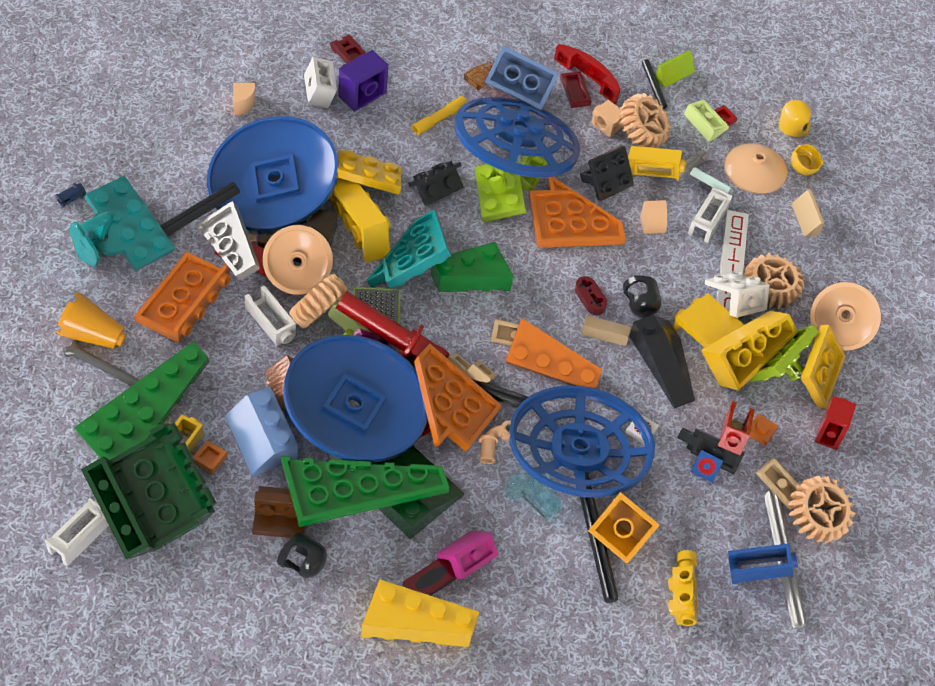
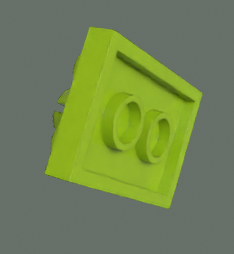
M489 164L475 167L483 222L527 213L520 175L508 173Z
M811 325L798 329V333L749 381L756 382L761 380L764 382L770 377L776 376L778 378L785 373L790 381L799 379L798 374L801 375L802 370H804V367L798 361L801 356L800 352L814 342L813 338L819 332L816 327Z

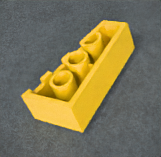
M338 178L329 200L339 218L342 217L347 232H352L357 249H363V260L365 263H369L385 257L390 251L388 229L391 228L388 217L381 213L378 204H374L368 191H364L361 184Z
M768 311L703 348L701 351L718 384L722 387L739 391L798 331L790 314Z
M379 579L362 623L361 637L384 638V640H411L410 642L417 643L433 642L439 645L469 647L477 626L479 611Z

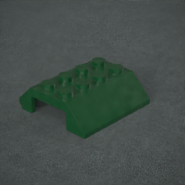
M161 423L149 430L152 436L110 460L103 456L81 469L127 560L167 545L202 525L215 512L213 506L217 502L209 487L203 489L206 481L198 466H191L195 460L186 443L180 444L183 437L175 423Z

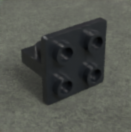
M622 145L588 161L590 169L580 173L582 182L594 186L596 197L599 201L634 186L626 147Z
M452 160L439 163L431 167L429 171H423L414 175V180L408 182L409 187L416 186L424 205H429L464 188L456 170L462 164L461 162L453 163Z

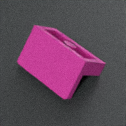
M474 530L469 531L436 553L438 559L450 560L457 579H464L499 555L491 532Z

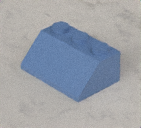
M502 46L484 83L541 111L559 73L506 46Z
M271 387L246 395L225 415L251 476L282 466L281 456L298 460V444Z

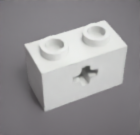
M312 57L304 75L308 104L329 108L337 91L333 61Z

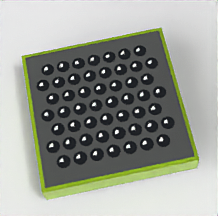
M354 288L353 295L399 324L400 290Z

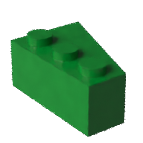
M496 242L452 253L445 262L431 267V277L439 292H468V290H482V292H489V290L511 291L513 274Z

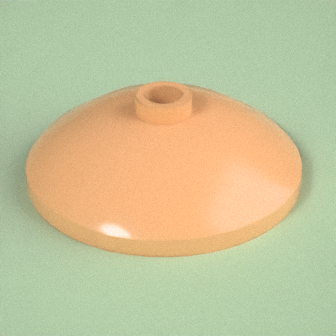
M749 143L733 148L727 154L724 163L725 172L730 181L737 187L750 193L767 194L774 192L783 186L788 174L784 159L773 149L761 144Z
M292 225L280 229L269 239L263 252V267L267 278L276 288L288 294H308L326 279L332 270L333 255L329 243L322 234L307 226ZM300 258L302 264L299 266L294 265L293 259Z
M839 282L826 287L817 295L811 307L810 321L811 325H814L818 331L821 325H830L842 350H855L866 345L876 335L881 322V311L877 299L867 288L852 282ZM848 310L851 316L845 318L842 316V312Z

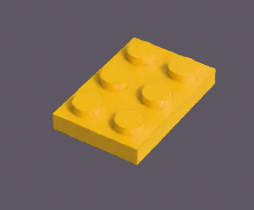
M338 149V178L399 195L402 188L401 167L392 162L384 163L378 161L371 156L357 155L351 150L343 151Z
M830 325L820 326L819 332L814 338L811 352L808 354L805 368L801 372L803 384H805L810 397L820 409L827 408L846 357Z

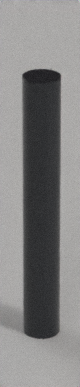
M646 59L642 61L643 68L655 98L658 100V104L663 105V109H666L668 105L651 63Z

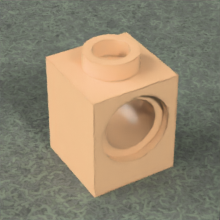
M609 100L602 105H597L592 112L593 118L591 123L608 137L613 136L623 128L620 124L622 121L619 117L621 113L620 108Z

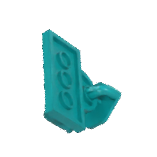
M125 175L87 193L85 200L96 215L81 224L75 221L71 223L69 228L77 256L92 267H96L99 263L100 257L98 252L112 256L123 253L136 272L175 250L174 245Z

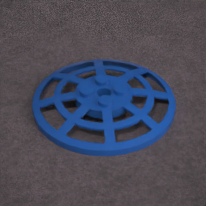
M485 97L469 101L456 114L454 128L460 142L474 156L497 169L520 176L546 178L566 173L574 167L580 154L578 138L567 124L544 109L540 111L516 99ZM485 105L478 111V113L465 112L466 110L472 107ZM504 106L518 107L520 110H509ZM491 108H496L500 111L498 115L487 114L485 112H487ZM529 111L541 116L544 119L536 118L535 116L531 115ZM463 118L476 119L477 127L481 133L471 137L464 127ZM483 119L495 121L494 128L488 130ZM545 125H552L557 135L547 131ZM561 129L570 138L573 145L564 139ZM496 135H499L501 138H503L509 143L502 141L501 139L496 137ZM544 137H548L556 141V143L547 148L543 143ZM488 139L497 146L510 151L508 160L489 152L478 143ZM562 145L573 152L569 159L558 164L552 156ZM521 146H522V147H535V146H537L538 149H526V148H521ZM518 155L544 156L549 166H532L517 163Z
M567 385L541 390L525 399L515 410L511 419L509 441L512 452L519 464L540 483L565 494L598 498L613 496L620 492L623 493L635 487L645 478L650 471L655 456L654 436L642 415L622 399L595 388ZM558 398H576L575 410H561L551 414L546 412L541 403ZM585 399L605 404L621 414L611 422L598 414L585 411ZM533 409L540 417V420L533 427L531 435L527 436L517 432V427L523 416ZM562 418H575V423H569L561 427L555 422V420ZM585 419L597 422L605 428L600 431L593 426L585 424ZM628 420L633 422L642 436L645 447L630 448L628 439L620 427ZM545 426L554 433L551 442L537 439L540 431ZM614 434L619 440L622 449H610L607 438ZM516 440L530 445L532 455L539 466L533 468L524 459L518 450ZM580 445L583 446L584 449H578L575 446ZM537 448L550 450L554 460L545 463ZM646 456L642 471L637 477L631 480L622 476L629 465L631 457ZM608 458H623L621 465L616 471L604 465ZM563 466L575 471V479L556 472L555 469ZM595 470L606 476L595 480H585V472ZM549 473L561 481L576 485V488L555 482L543 474ZM611 481L621 484L620 486L608 489H586V486L602 485Z

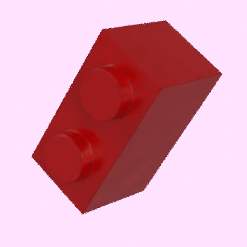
M833 396L820 421L814 442L837 450L850 427L856 404L845 398Z

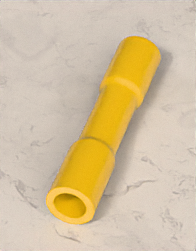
M459 96L435 113L412 124V130L418 136L434 127L435 124L450 115L456 114L464 104L468 103L466 98Z

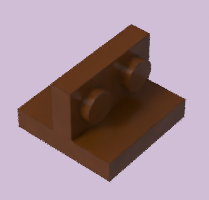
M259 486L254 498L255 515L252 534L292 538L299 532L304 533L305 526L299 527L289 489Z

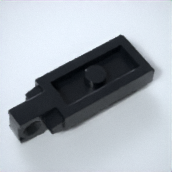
M682 428L677 437L688 443L686 448L691 451L690 453L698 456L702 450L722 460L723 463L720 468L731 474H735L745 454V451L738 455L717 446L720 439L703 430L695 429L692 432Z

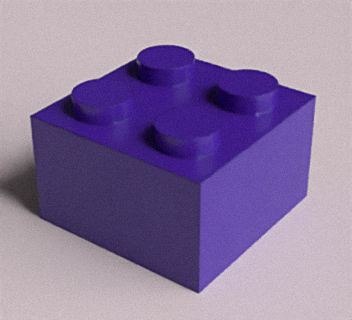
M373 50L344 64L339 68L338 97L355 112L387 93L389 64Z

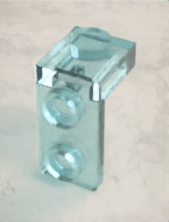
M527 472L510 477L506 483L507 487L502 493L509 500L523 497L547 522H553L563 507V503L544 484L537 481Z

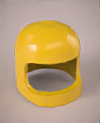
M790 100L781 111L779 119L780 130L791 137L808 135L811 128L810 119L812 114L810 106L802 100ZM806 124V126H807L806 130H805V131H802L804 125Z

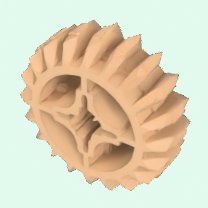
M645 93L633 95L620 108L621 113L619 117L622 119L620 124L624 127L623 132H626L628 135L627 139H632L633 145L658 148L671 135L669 131L671 126L668 124L670 119L666 116L667 112H664L663 105H659L658 100H653L651 95L647 96Z
M770 253L766 257L760 254L758 258H753L751 263L747 265L743 275L746 277H758L761 279L760 281L769 284L767 303L769 309L773 305L779 310L782 305L787 308L790 304H794L801 296L804 288V274L800 273V267H794V261L789 262L787 261V256L780 258L778 254L775 257Z
M331 274L290 310L289 314L293 318L292 320L302 329L307 328L345 294L348 288L341 278L336 274Z
M814 476L797 485L796 491L790 495L793 501L788 505L794 508V510L789 515L795 516L796 520H794L793 525L799 524L800 529L798 533L806 532V539L814 538L815 542L824 541V543H829L832 540L840 539L842 535L849 531L848 527L852 526L853 521L850 518L854 517L856 513L851 511L850 508L855 503L848 501L851 494L843 492L845 486H837L838 480L830 481L829 476L822 478ZM810 494H811V495H812V497L810 498L811 504H810V507H808V499H809V496H810ZM834 512H836L835 521L833 519Z

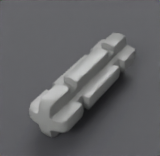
M700 150L696 155L686 160L685 172H681L680 178L686 176V173L689 174L693 167L697 168L700 166V163H705L709 157L708 153L705 150Z

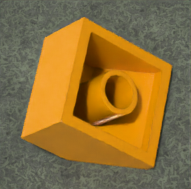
M620 492L588 532L628 564L659 527V524Z

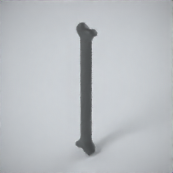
M74 340L71 346L63 349L66 357H78L130 386L139 381L138 378L81 349L78 340Z

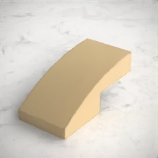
M454 353L447 358L473 380L490 382L497 377V374L480 360L471 365L458 353Z

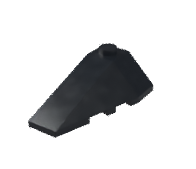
M654 314L634 321L629 337L673 408L675 409L695 401L681 338L671 322Z

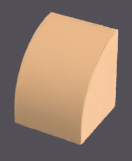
M233 83L234 116L249 112L255 105V83Z
M666 200L644 201L640 214L644 234L666 232Z

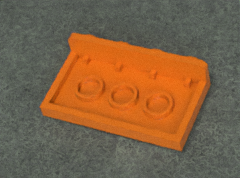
M186 252L135 314V322L180 343L184 337L191 333L195 322L203 318L206 308L210 303L213 304L216 301L220 290L228 286L231 280L230 268L226 264L220 268Z

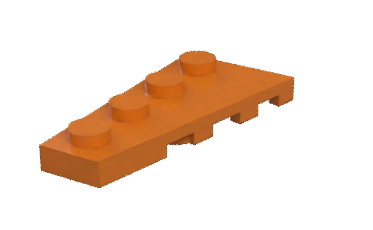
M522 318L506 358V363L573 386L595 389L603 371Z

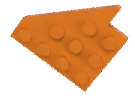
M548 177L547 179L549 190L529 191L528 198L537 248L625 244L626 237L622 221L555 177Z
M429 343L415 359L414 363L434 446L438 447L448 436L466 452L497 414L502 405Z

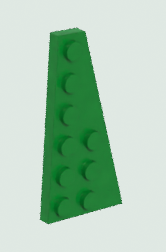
M193 341L75 426V431L99 458L104 456L110 460L151 437L152 435L149 430L166 421L171 414V409L176 403L181 401L184 397L183 393L190 384L196 381L210 362L208 356Z
M281 456V463L299 527L449 493L450 487L442 466L418 464L394 466V463L376 465L368 461L336 459L326 462L314 461V458L293 460L290 457Z

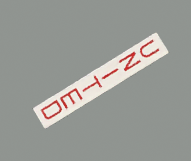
M730 210L726 212L719 273L721 275H728L731 271L743 273L749 214ZM718 289L717 301L730 312L731 293Z

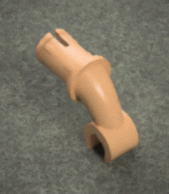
M505 421L502 425L491 428L479 437V442L481 443L479 461L481 463H495V447L498 443V438L509 440L507 429H510L511 421Z

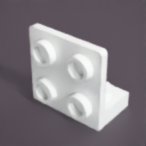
M731 271L728 275L718 274L714 275V278L705 280V285L731 293L730 316L741 317L767 310L769 284L760 281L761 279L758 277L743 276L742 272Z

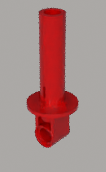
M348 291L345 292L335 308L399 349L398 353L412 362L415 361L429 343L446 358L450 356L446 349L421 335L424 329L422 324L416 331L413 329L410 332Z

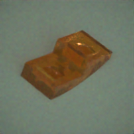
M483 63L464 73V80L479 91L487 85L484 82L493 63Z

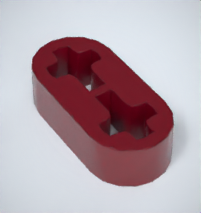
M587 276L578 278L575 284V293L586 310L592 315L603 314L606 310L607 299L596 282Z

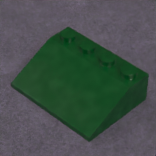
M414 446L390 460L371 463L376 465L394 463V466H410L411 464L434 465ZM446 477L450 487L449 493L388 506L379 510L409 539H412L464 496V492Z

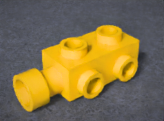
M682 550L677 553L678 567H672L673 577L668 578L669 591L673 593V600H669V613L674 615L677 625L693 626L698 624V591L695 574L697 554L692 550Z

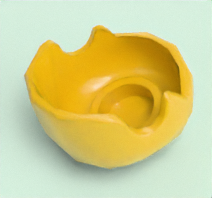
M809 144L799 145L791 155L792 167L803 176L815 174L820 170L824 162L816 147Z

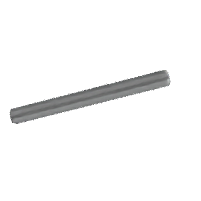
M768 491L764 498L774 545L788 544L789 539L780 499L772 491ZM793 568L792 578L791 576L781 578L792 627L794 629H803L807 625L796 571Z

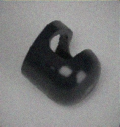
M635 275L624 282L623 292L630 301L629 308L634 315L645 318L659 311L661 308V296L657 281L654 278ZM637 282L645 283L647 287L646 293L634 297V294L628 292L629 287Z
M299 532L283 546L278 555L277 564L283 568L287 567L295 570L304 578H311L323 569L327 560V552L322 544ZM295 545H298L295 551L306 557L301 568L287 559L291 548Z

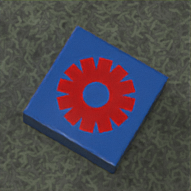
M701 450L690 472L713 483L723 461Z

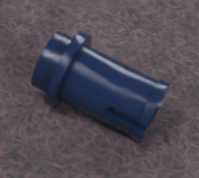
M80 182L78 184L73 183L72 187L59 194H55V197L58 198L57 201L63 208L78 198L83 199L86 191Z

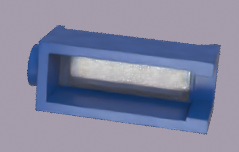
M789 543L728 551L732 584L787 576L792 578L793 568L798 567L796 553H791Z

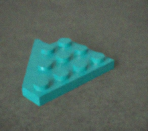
M435 209L414 220L367 278L371 288L385 280L390 289L402 286L408 279L425 273L428 268L445 262L451 256L439 216Z

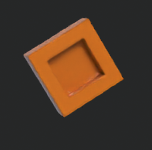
M757 414L752 421L749 437L766 446L776 432L778 425Z
M207 440L194 454L193 458L195 461L193 463L213 475L227 459L228 455L225 450Z

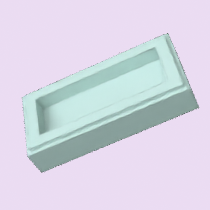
M693 167L690 175L710 187L732 195L733 189Z

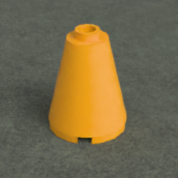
M76 292L73 296L77 297L74 303L69 301L57 324V326L61 327V330H56V334L61 337L115 349L116 346L121 347L127 337V334L124 333L125 327L84 294Z

